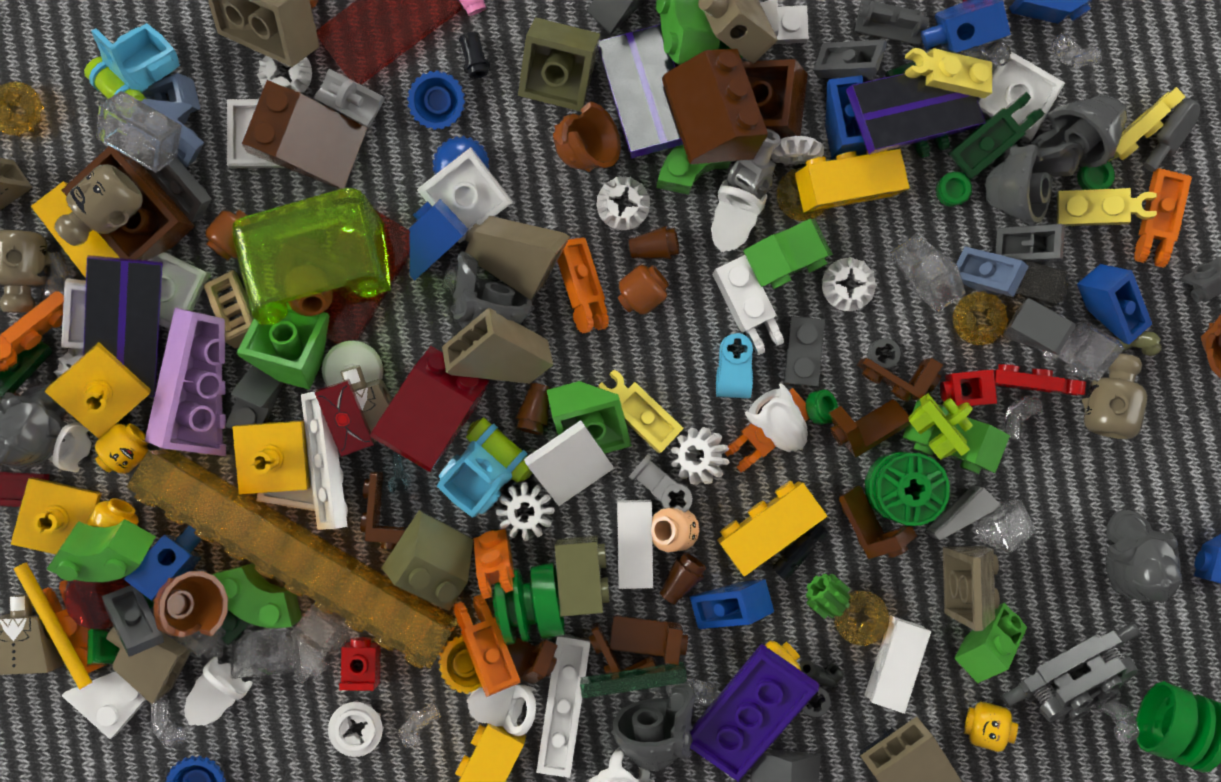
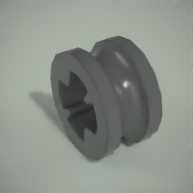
M887 338L876 340L869 346L867 351V358L884 369L896 365L901 355L898 344L892 339ZM886 345L890 348L887 352H891L892 356L891 359H886L881 363L877 359L880 355L876 356L875 354L876 349L884 348Z
M819 685V690L816 693L817 696L822 694L823 697L818 700L819 706L813 708L809 703L808 706L805 705L802 709L809 716L820 717L826 714L830 708V696L821 685Z

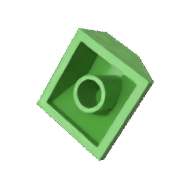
M265 296L237 354L279 382L310 390L323 362L329 314L323 312L315 316H303L293 311L288 302Z
M580 381L546 390L558 435L581 420L604 454L632 446L618 394Z

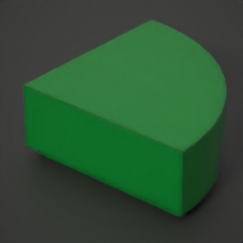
M96 628L88 630L87 665L113 664L120 648L106 639L107 631Z

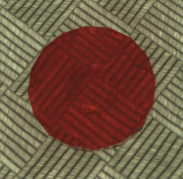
M125 577L109 582L68 581L63 596L67 613L78 625L88 629L112 627L114 625L103 604L102 596L130 586V584L124 580Z

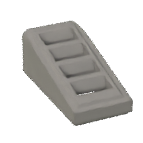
M973 485L926 529V533L932 538L944 539L1001 507V504L984 487Z

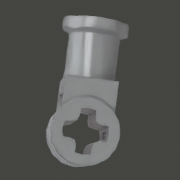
M767 129L768 136L755 158L736 161L727 178V182L731 186H739L758 199H761L772 185V174L776 164L770 161L774 148L778 147L781 142L780 136L770 129Z
M647 454L630 474L629 478L631 480L636 479L662 502L664 508L673 507L669 504L671 501V497L668 495L669 492L678 493L680 490L684 491L683 499L685 504L681 506L677 503L674 508L683 512L688 511L693 499L689 488L682 483H677L667 473H664L651 461L652 457Z

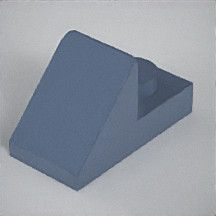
M143 99L139 103L132 121L164 149L169 148L184 166L188 167L196 160L204 144L193 130L184 125L194 107L192 104Z
M965 246L950 276L990 298L995 299L998 293L1014 297L1029 266L1022 260Z

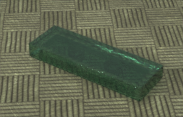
M679 662V665L665 664L581 677L580 689L582 697L590 698L686 683L687 675L684 662Z

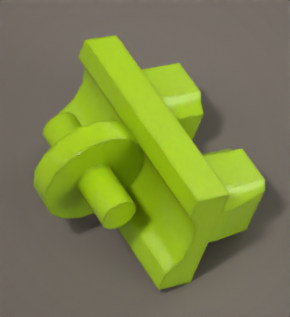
M929 393L920 398L921 406L908 417L909 422L920 435L934 424L937 425L942 433L928 442L937 457L942 460L956 451L961 456L968 452L970 448L967 446V440L955 425L958 423L963 431H967L973 426L967 418L973 409L970 404L966 402L957 406L949 398L943 403V406L949 412L946 415Z

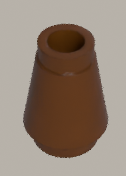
M667 226L629 239L632 259H672V255L680 254L676 228L668 229Z
M531 383L530 389L515 418L518 421L516 429L530 434L543 435L544 428H548L549 400L546 390L550 389V387Z
M684 552L681 557H676L663 588L659 592L660 595L668 602L676 605L680 599L704 578L705 565L687 552Z

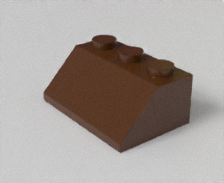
M738 49L705 50L663 75L662 82L690 164L751 160L755 158L768 136V132Z
M113 144L109 145L61 190L67 196L70 190L94 168L103 164L113 165L135 183L143 197L140 209L128 219L125 225L119 227L113 233H99L120 258L147 261L171 249L195 227L130 151Z

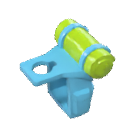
M147 23L121 35L113 44L95 28L91 32L101 56L92 59L86 65L84 74L90 80V84L97 91H100L119 113L124 114L128 119H133L139 103L146 99L142 92L148 89V86L161 80L180 66L176 51L159 32Z
M485 417L474 421L470 425L466 435L470 444L461 456L456 454L449 460L440 472V481L437 484V487L456 506L472 518L479 513L485 514L502 495L500 489L504 484L508 483L511 479L517 483L523 482L532 475V471L524 461L528 457V453L525 450H521L495 424H491Z

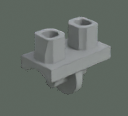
M328 69L322 86L313 98L320 104L367 128H370L385 100L382 95L331 69Z

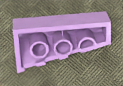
M179 308L174 309L145 441L163 449L226 456V444H223V429L226 428V415L222 413V395H225V381H222V364L225 363V319Z

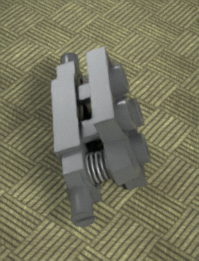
M1131 622L1118 631L1113 630L1100 638L1094 635L1037 667L1036 674L1023 680L1014 689L1002 694L1001 698L1008 708L1024 699H1029L1032 702L1038 698L1039 703L1042 704L1039 711L1049 722L1057 719L1063 722L1068 718L1076 721L1090 712L1089 707L1099 701L1102 704H1107L1121 694L1119 690L1124 682L1137 674L1138 669L1131 657L1124 658L1120 654V648L1124 646V643L1140 636L1141 632L1135 623ZM1085 673V675L1081 676L1080 678H1078V679H1076V680H1073V679L1077 678L1078 676H1080V675H1082V674Z

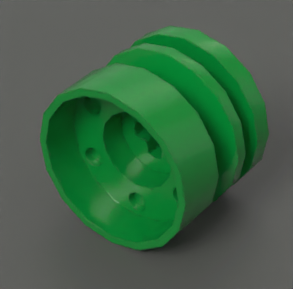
M891 452L879 457L870 466L865 478V495L870 506L880 516L906 526H922L934 521L945 510L950 498V482L944 468L935 459L921 453ZM910 483L916 484V490L911 491V495L905 494V488H908Z
M554 563L532 566L530 570V583H524L519 569H514L512 591L505 593L500 582L495 583L493 592L494 612L497 625L501 630L506 645L515 644L516 627H519L522 641L528 642L530 639V625L533 624L537 625L542 639L565 635L564 616L560 617L558 581Z
M1165 681L1156 683L1148 690L1138 710L1135 725L1136 741L1142 750L1166 760L1173 759L1178 764L1185 767L1188 766L1201 773L1211 772L1221 763V703L1199 694L1193 695L1192 692Z

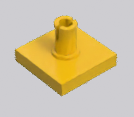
M99 342L45 390L46 394L98 439L151 392V389Z
M304 420L245 424L232 427L239 494L296 491L310 488Z
M34 477L28 478L11 545L56 554L78 521L86 524L96 505L100 502L102 493Z

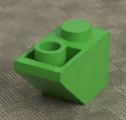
M1005 603L1000 604L999 608L995 609L996 619L983 631L972 630L964 638L955 656V660L977 683L1009 670L1027 629L1021 618Z

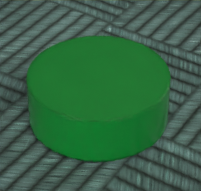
M1108 161L1107 164H1102L1098 167H1080L1077 173L1078 184L1083 190L1108 189L1115 179L1114 168Z
M961 172L947 173L937 182L936 196L945 206H959L966 202L972 193L971 181Z
M828 390L811 392L806 400V411L810 420L818 425L832 422L829 412L838 408L834 395Z

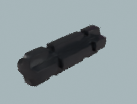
M818 523L808 530L805 535L797 538L784 553L786 556L783 559L780 558L773 565V570L782 579H788L795 572L793 568L796 565L799 567L817 547L815 545L817 541L821 542L827 536L828 531L826 528Z

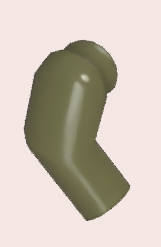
M1144 331L1130 344L1123 343L1118 337H1114L1105 343L1111 355L1122 353L1131 347L1142 348L1143 354L1154 356L1162 349L1159 343L1161 338L1156 333Z

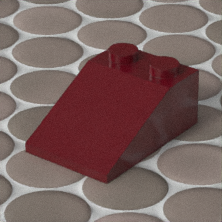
M430 346L407 376L372 430L370 437L431 472L480 404L489 380L454 376L446 373L443 352Z

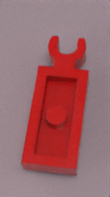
M998 364V370H994L995 386L1075 396L1085 395L1086 381L1053 377L1052 370L1032 369L1031 374L1019 372V366Z

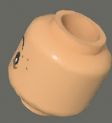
M674 507L661 509L652 517V543L659 550L668 553L689 549L694 545L699 535V523L695 515L689 510L683 512Z

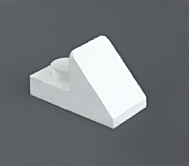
M768 0L760 3L778 39L775 44L807 43L809 39L807 5L778 7V0Z

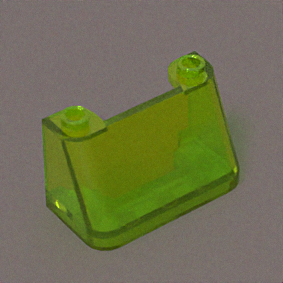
M339 189L237 219L232 225L233 242L253 317L262 326L279 323L288 314L286 302L347 285L354 293L365 298L374 297L379 293L391 290L384 222L366 196L357 189Z

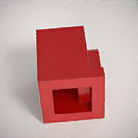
M994 369L946 374V381L940 383V395L943 402L951 398L957 406L966 402L970 406L997 404ZM962 383L968 387V393L965 396L961 392Z
M355 637L351 638L350 642L341 647V682L339 683V690L374 691L380 684L381 643H371V638ZM355 659L362 661L363 670H356L354 668Z

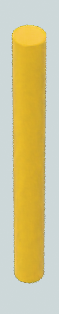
M26 562L15 567L14 571L78 689L80 690L93 683L28 563Z

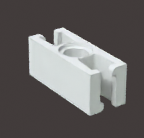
M617 500L619 589L653 588L652 501Z
M890 615L865 692V696L870 698L871 703L905 714L931 634L930 630L922 625Z

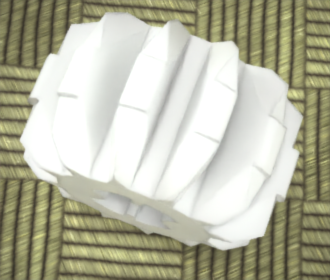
M702 427L699 432L695 428L688 429V437L683 435L677 437L681 447H673L671 449L672 453L678 454V459L674 460L671 464L673 467H681L678 474L680 478L686 479L689 477L690 484L698 485L701 481L704 484H711L713 475L722 477L723 472L719 465H728L730 462L727 458H722V454L727 452L729 448L727 445H719L722 439L720 434L714 433L711 435L709 428ZM699 450L704 451V458L700 457L702 462H698L696 458L697 454H701Z
M527 482L521 484V495L514 486L509 487L508 491L513 500L502 495L499 501L508 506V508L496 510V515L508 516V519L500 523V527L504 529L512 524L514 527L509 535L512 538L521 529L524 541L529 540L530 529L533 530L537 537L542 536V529L538 523L545 527H550L552 524L549 519L542 515H550L555 512L554 507H543L542 505L548 502L551 496L547 494L541 499L536 497L541 491V486L536 485L532 494H529ZM523 502L530 504L528 508H534L535 513L531 514L528 520L521 519L523 514L520 516L517 514V509L523 506Z

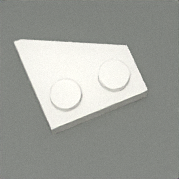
M115 671L92 680L93 683L80 690L78 687L64 692L62 695L66 701L109 739L115 737L147 701Z

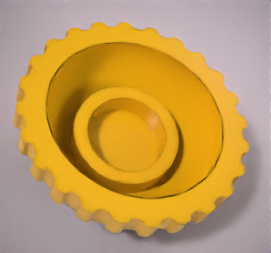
M462 634L459 637H454L452 641L447 642V646H444L443 652L440 653L439 671L442 673L441 678L445 679V684L450 685L451 689H456L459 693L469 694V692L472 693L479 687H482Z

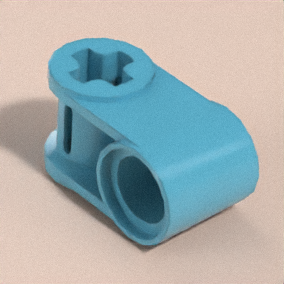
M744 334L728 335L720 344L719 367L717 368L716 397L751 398L753 347L750 339ZM734 339L738 340L740 346H744V352L738 353L737 359L734 358L733 352H728L727 350L728 345L734 344Z

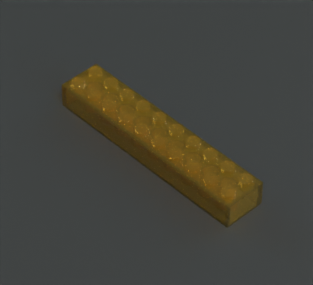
M176 450L147 451L126 488L136 493L134 497L139 502L154 507V505L166 511L164 515L169 520L181 525L186 523L196 529L194 533L199 538L211 543L215 540L225 546L224 551L231 557L238 560L247 559L256 565L254 569L261 575L268 578L277 577L286 583L284 587L291 593L298 596L307 595L316 601L314 605L318 609L328 614L337 613L345 618V624L355 631L363 632L365 630L376 637L375 642L385 649L393 650L395 648L406 655L405 660L415 667L423 668L425 666L430 669L458 626L457 618L432 603L395 586L387 576L263 502L256 501V498L253 496L239 494L238 487Z

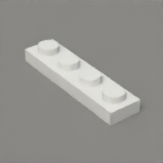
M315 392L301 394L317 530L348 527L346 518L348 508L344 501L342 486L344 476L340 467L338 448L315 396Z
M567 635L557 637L556 645L558 646L554 654L557 662L551 673L536 773L570 778L589 657L590 639Z

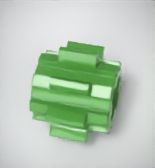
M832 573L829 576L827 574L819 577L815 576L814 580L810 584L808 583L806 587L808 589L806 597L809 599L806 602L807 605L823 619L827 616L829 618H834L837 615L840 617L845 609H848L850 606L848 600L851 598L848 594L850 588Z

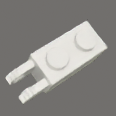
M743 255L716 268L712 275L738 328L742 333L746 332L757 355L765 352L764 343L755 329L756 326L765 323L770 338L776 346L783 344V336L774 319L777 315L763 287L760 286L746 256Z

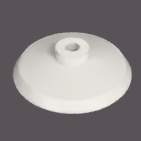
M341 342L332 347L323 360L322 376L327 387L343 381L340 371L358 365L361 367L366 383L382 379L383 364L381 358L371 346L363 342Z

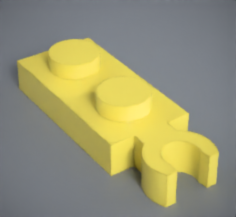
M913 48L905 54V59L913 60L916 63V66L912 65L905 71V76L912 79L918 78L921 75L926 76V86L983 99L992 94V62L936 48H933L928 53L922 49Z
M1175 87L1170 93L1167 92L1152 107L1142 113L1123 130L1113 159L1119 157L1121 160H1124L1136 151L1139 146L1135 142L1143 135L1149 138L1164 125L1161 119L1185 98V95Z
M1131 188L1058 191L1057 224H1064L1065 226L1122 225L1131 222V214H1135L1143 220L1152 219L1157 215V211L1144 210L1142 202L1154 200L1157 198V193L1144 192L1137 198H1131Z
M613 370L609 375L615 380L616 387L609 389L601 382L598 388L619 395L626 423L659 454L662 453L684 428L636 382L627 388L624 385L623 376L618 371Z

